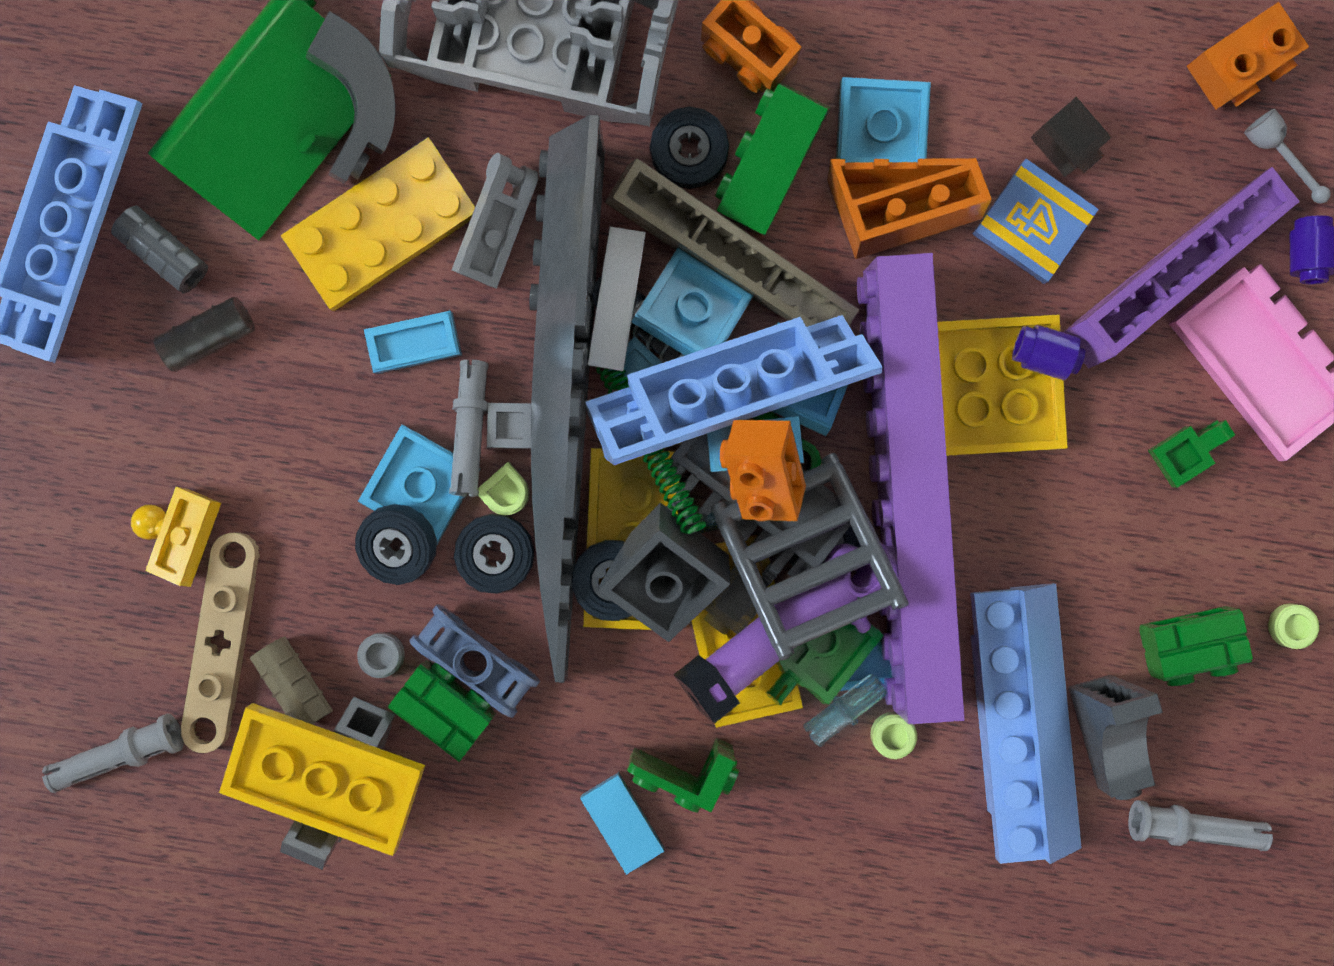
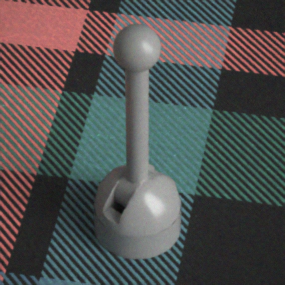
M1272 109L1262 115L1245 130L1244 134L1257 147L1262 149L1276 148L1312 191L1311 197L1314 202L1322 204L1329 200L1331 196L1329 188L1320 186L1283 142L1287 134V126L1276 109Z

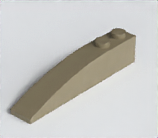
M635 159L627 165L604 202L673 249L677 250L679 248L748 291L754 295L752 297L753 300L788 321L801 317L805 326L808 327L843 315L848 325H850L859 311L858 308L639 159Z

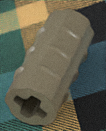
M285 636L275 640L252 655L250 660L259 672L260 679L264 680L272 692V697L277 700L285 715L315 724L333 711L323 696V691L318 688L311 677V672L307 671L298 657L299 653L294 651Z

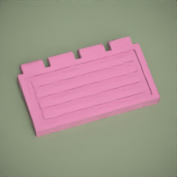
M1259 264L1250 271L1245 267L1237 269L1169 325L1278 461H1287L1334 423V367L1329 371L1325 368L1334 361V354L1314 330H1310L1300 337L1298 332L1308 322L1286 295L1272 302L1270 297L1281 288L1262 264Z

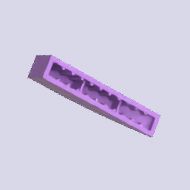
M1269 168L1165 248L1063 332L1080 337V347L1086 350L1084 364L1088 369L1116 356L1300 201L1274 168Z

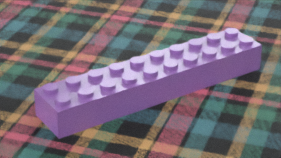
M933 253L878 256L863 271V277L857 278L858 303L865 304L866 321L860 323V335L864 336L882 365V373L863 379L865 393H871L872 411L866 412V430L868 437H874L875 455L869 456V474L871 482H877L878 500H872V518L874 526H880L881 545L909 602L908 606L902 609L893 610L889 606L879 611L881 616L886 615L888 633H882L884 636L881 639L882 656L884 660L890 661L892 676L884 678L885 701L887 705L893 706L894 712L907 724L965 721Z

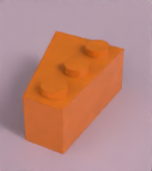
M976 158L918 159L917 162H889V159H874V162H845V159H831L827 181L855 259L981 220L992 201Z

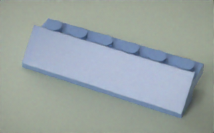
M74 85L61 125L51 122L47 123L0 262V296L2 297L0 303L1 344L49 362H56L143 104L138 100L100 89L99 92Z
M843 315L808 327L805 326L801 317L629 374L627 375L629 387L586 401L585 403L589 418L602 445L604 458L613 465H617L730 426L734 420H747L882 373V365L862 334L855 336Z
M1055 583L970 593L974 635H971L987 811L992 815L995 857L1000 864L1044 859L1049 864H1052L1082 848L1057 587Z

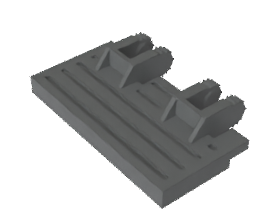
M707 433L683 441L670 458L674 460L670 467H678L677 472L673 475H682L685 470L691 473L685 482V488L680 491L690 490L691 492L699 481L713 491L702 507H699L693 513V515L697 513L703 514L699 521L690 525L693 526L698 522L704 521L711 513V507L718 503L721 498L727 501V505H731L737 502V500H732L730 495V476L728 471H710ZM821 485L804 493L798 521H756L743 519L738 521L737 524L745 541L748 540L758 526L762 528L751 543L754 544L841 506V503L836 494L824 485ZM682 499V500H680V501H677V502H673V503H672V506H676L678 503H680V502L683 501L684 499ZM850 522L780 552L761 573L765 586L772 583L794 554L799 558L787 572L791 577L820 565L851 526Z

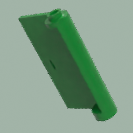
M270 0L148 152L154 160L258 241L354 123V107L345 86L331 73L306 59L307 51L325 20L313 9L317 4L315 0Z

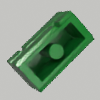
M1223 606L1141 624L1139 627L1142 645L1145 649L1144 654L1148 672L1151 677L1166 681L1168 686H1182L1195 682V674L1210 671V676L1214 677L1232 675L1239 672L1237 665L1249 663L1253 660L1249 639L1246 637L1247 629L1243 612L1238 608Z
M425 660L410 676L388 705V708L460 762L496 715V712L490 709L491 705L472 688L467 691L454 680L457 677L435 662L432 664Z

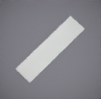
M610 227L588 366L624 371L646 232Z

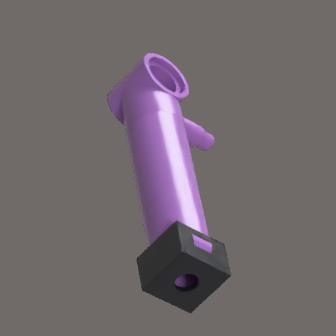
M840 544L831 550L825 562L859 547L851 544ZM867 564L858 568L852 578L851 572L774 606L785 630H788L855 601L858 597L862 598L880 590L881 586L871 565ZM867 616L851 623L855 625L860 633H865L871 628ZM758 617L708 658L704 659L697 655L673 675L695 707L715 724L740 704L736 695L776 664L779 658Z

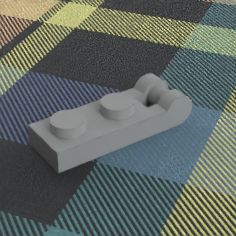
M495 153L488 163L486 181L452 267V271L496 289L538 181L537 171L525 165L518 168L512 165L510 158L500 153ZM506 182L512 184L513 192L511 197L502 193Z

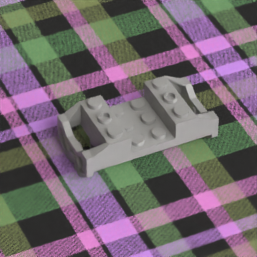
M383 0L379 53L388 67L400 69L433 82L478 92L479 85L482 83L560 101L564 112L585 117L588 115H598L602 121L633 123L649 127L669 35L679 0L433 1L431 8L437 19L427 61H423L406 47L408 18L412 1L416 2V0ZM634 2H637L653 10L641 67L644 68L638 102L627 106L611 104Z

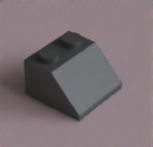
M659 503L629 534L601 581L598 591L663 639L670 642L730 585L729 555L697 531L690 535L682 533L680 531L681 525L676 524L677 518L672 516V511L662 503ZM687 525V526H685L684 529H685V530H688V529H690L692 526Z

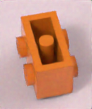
M721 0L702 22L701 41L704 43L702 45L704 51L714 61L720 64L726 61L738 72L737 78L754 93H757L758 90L764 93L767 88L774 91L777 85L781 83L797 64L802 46L797 43L795 37L787 29L777 26L768 19L760 7L752 0Z
M1277 2L1204 51L1186 67L1215 110L1230 100L1237 107L1261 91L1256 84L1258 81L1268 75L1272 82L1298 66L1293 58L1309 46L1284 8Z
M734 420L728 440L724 439L721 443L720 463L722 468H727L730 476V495L732 500H737L742 519L798 521L806 483L791 422Z

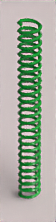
M597 367L596 372L600 374V379L604 382V387L608 389V394L613 393L612 390L618 391L629 387L628 378L625 376L626 370L619 371L605 368L601 371V367ZM663 448L643 455V461L648 463L647 469L652 471L651 476L656 479L655 484L660 486L659 492L665 494L663 499L669 502L668 508L673 510L672 516L677 518L676 524L681 525L680 531L690 535L703 529L707 524L705 521L698 522L688 530L684 529L685 526L699 521L703 514L697 513L692 515L698 510L699 506H690L694 502V498H686L690 494V490L680 491L685 488L686 483H677L681 480L682 475H673L677 472L678 467H670L674 462L673 459H666L670 452L663 451L665 449ZM655 455L651 460L647 459L648 456ZM659 463L655 468L651 467L652 464ZM662 470H664V471L661 472L659 475H656V474H655L657 471H662ZM669 477V478H668L667 480H665L663 483H660V482H659L660 479H664V478ZM673 485L667 491L663 490L664 487ZM676 492H679V493H677L676 495H674L672 498H670V499L668 498V495H669V494H674V493H676ZM684 499L683 501H681L680 503H678L676 506H672V503H673V502H677V501H680V500ZM688 507L687 509H685L684 511H682L680 514H676V511H677V510H680V509H683V508ZM689 515H692L691 517H689L688 519H686L684 522H680V519H681V518L687 517V516H689Z

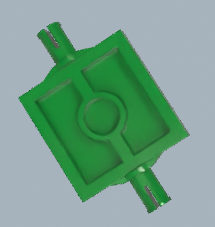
M850 623L794 648L795 654L786 660H779L777 662L782 674L766 692L767 696L773 698L772 700L778 705H782V702L797 685L806 688L822 704L829 705L884 635L872 624L869 631L860 633L855 625Z

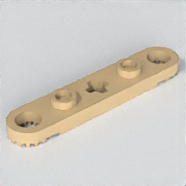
M239 532L220 536L214 542L210 552L181 725L183 742L189 749L198 753H208L219 748L228 740L229 732H231L230 725L236 703L256 583L255 576L258 558H260L259 547L256 545V541L250 535ZM232 542L241 544L246 552L245 561L239 567L230 566L225 561L224 550ZM222 630L224 631V638L231 641V647L222 649L220 654L217 653V645L211 643V637L219 635ZM200 718H208L216 726V736L210 742H205L203 739L200 740V737L196 736L195 724Z

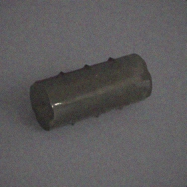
M233 296L216 306L212 305L207 311L197 316H192L191 319L178 326H172V329L154 338V345L164 364L172 372H177L193 363H198V360L212 353H217L219 349L233 342L237 343L238 339L254 332L255 326L243 303Z

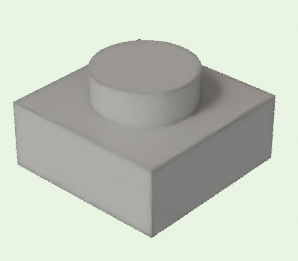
M488 403L487 448L531 449L530 403Z

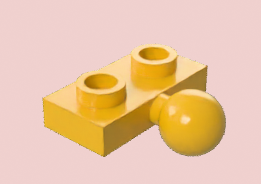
M175 487L166 513L156 505L139 507L131 517L133 532L142 539H157L145 571L176 585L191 587L221 502L186 488Z

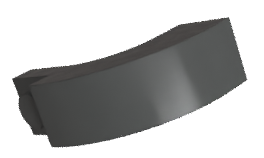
M329 11L307 51L306 59L335 76L345 86L353 103L354 123L352 131L328 174L330 177L345 184L349 176L358 180L370 158L368 154L363 152L365 147L380 155L385 151L394 127L395 94L388 69L376 48L358 29Z
M353 697L333 732L384 750L395 714ZM294 821L282 841L280 852L323 870L337 843L341 842L343 838Z

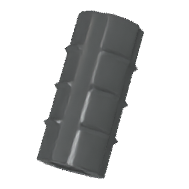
M137 205L126 209L115 220L111 228V234L123 243L126 249L136 254L143 260L144 264H147L156 271L160 278H164L165 281L169 282L182 294L194 289L208 271V265L194 254L193 250H190L188 246L186 247L181 243L177 236L168 232L160 225V222L155 221L154 218L150 217Z

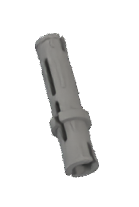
M461 360L459 365L458 398L453 400L452 408L457 412L449 494L466 497V493H469L470 497H475L479 494L478 480L483 416L488 413L485 391L489 364L480 360H472V365H469V360Z

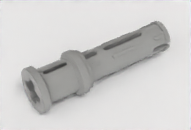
M167 713L158 717L157 722L140 729L131 727L123 730L119 739L74 755L63 761L44 766L42 773L48 774L52 772V774L42 776L44 785L50 792L56 793L71 785L91 779L127 764L140 767L145 765L149 758L166 751L171 754L179 752L184 746L180 725L171 714Z
M1143 800L1134 801L1129 811V832L1135 841L1143 842L1147 838L1167 840L1172 846H1182L1187 844L1188 841L1257 849L1264 852L1270 849L1273 841V834L1261 833L1262 831L1270 832L1272 830L1267 822L1191 814L1181 805H1172L1170 808L1149 806Z

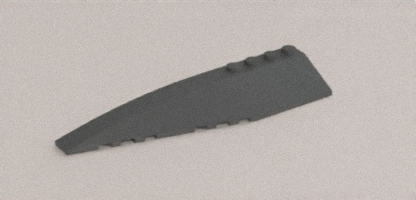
M588 115L549 136L548 150H541L539 176L546 178L545 195L538 194L536 221L543 222L542 239H534L533 266H540L539 284H531L529 298L530 310L537 311L531 397V476L535 545L548 645L555 682L564 683L568 676L574 593L572 589V571L576 564L587 413L585 402L588 400L590 372L588 359L594 317L592 293L597 275L605 165V146L600 117L598 115Z

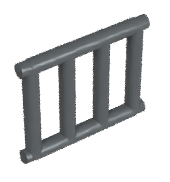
M836 453L825 456L821 459L822 465L804 472L803 475L806 483L805 492L830 482L841 506L747 546L737 524L738 521L743 520L737 502L727 505V502L723 501L711 507L719 530L769 641L780 661L786 660L795 654L793 650L795 647L889 606L893 610L905 608L909 604L903 587ZM850 522L861 547L766 588L755 563ZM867 564L871 565L882 589L785 630L774 605Z

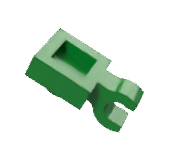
M1216 420L1201 429L1197 434L1192 426H1185L1149 449L1148 452L1171 487L1178 488L1216 464L1209 451L1235 436V433L1226 420L1220 423Z

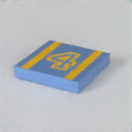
M1025 159L972 234L1045 284L1049 282L1099 209L1031 161Z

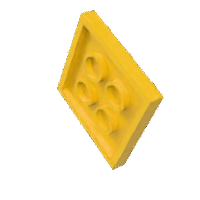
M1060 315L937 322L946 456L1068 448L1064 381L1021 367L1020 362L1012 360L1014 345L1023 326L1034 328L1038 324L1060 331Z

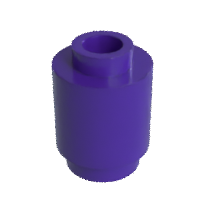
M1318 215L1295 220L1294 230L1289 233L1290 275L1300 278V283L1306 285L1328 282L1329 276L1334 275L1333 218Z
M1037 324L1034 328L1022 327L1014 345L1012 360L1020 362L1021 367L1065 381L1071 373L1076 375L1080 371L1086 350L1080 347V337Z

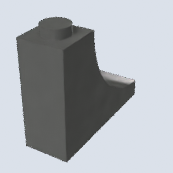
M1113 675L1069 686V692L1097 788L1111 798L1127 800L1140 796L1142 794L1141 789L1154 786L1155 782L1148 756L1146 734L1149 717L1163 713L1158 695Z

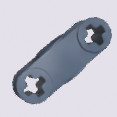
M436 604L432 609L434 616L419 635L411 637L409 640L410 644L423 656L441 665L460 681L480 694L496 710L513 718L517 713L516 706L530 687H537L540 679L523 664L508 657L469 628L453 612ZM444 627V632L437 641H434L433 639L436 634ZM471 650L481 652L486 658L487 667L481 671L468 669L464 663V654ZM514 681H517V683L510 690V692L508 694H505L510 685Z

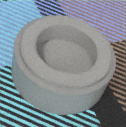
M386 632L375 633L367 637L359 646L357 653L360 668L367 675L374 678H385L395 673L403 664L405 657L401 641L396 636Z

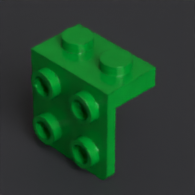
M716 738L698 777L637 748L633 749L627 771L634 775L632 781L638 786L651 792H657L661 788L676 795L674 801L678 805L696 813L699 812L700 808L712 813L721 792L726 795L730 793L739 773V769L736 768L737 760H735L733 745L719 738Z

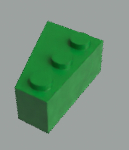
M778 84L775 91L767 88L755 111V114L762 118L754 134L749 131L745 132L736 150L735 156L741 159L734 176L726 172L717 189L715 197L721 200L717 211L766 235L831 107L786 84Z

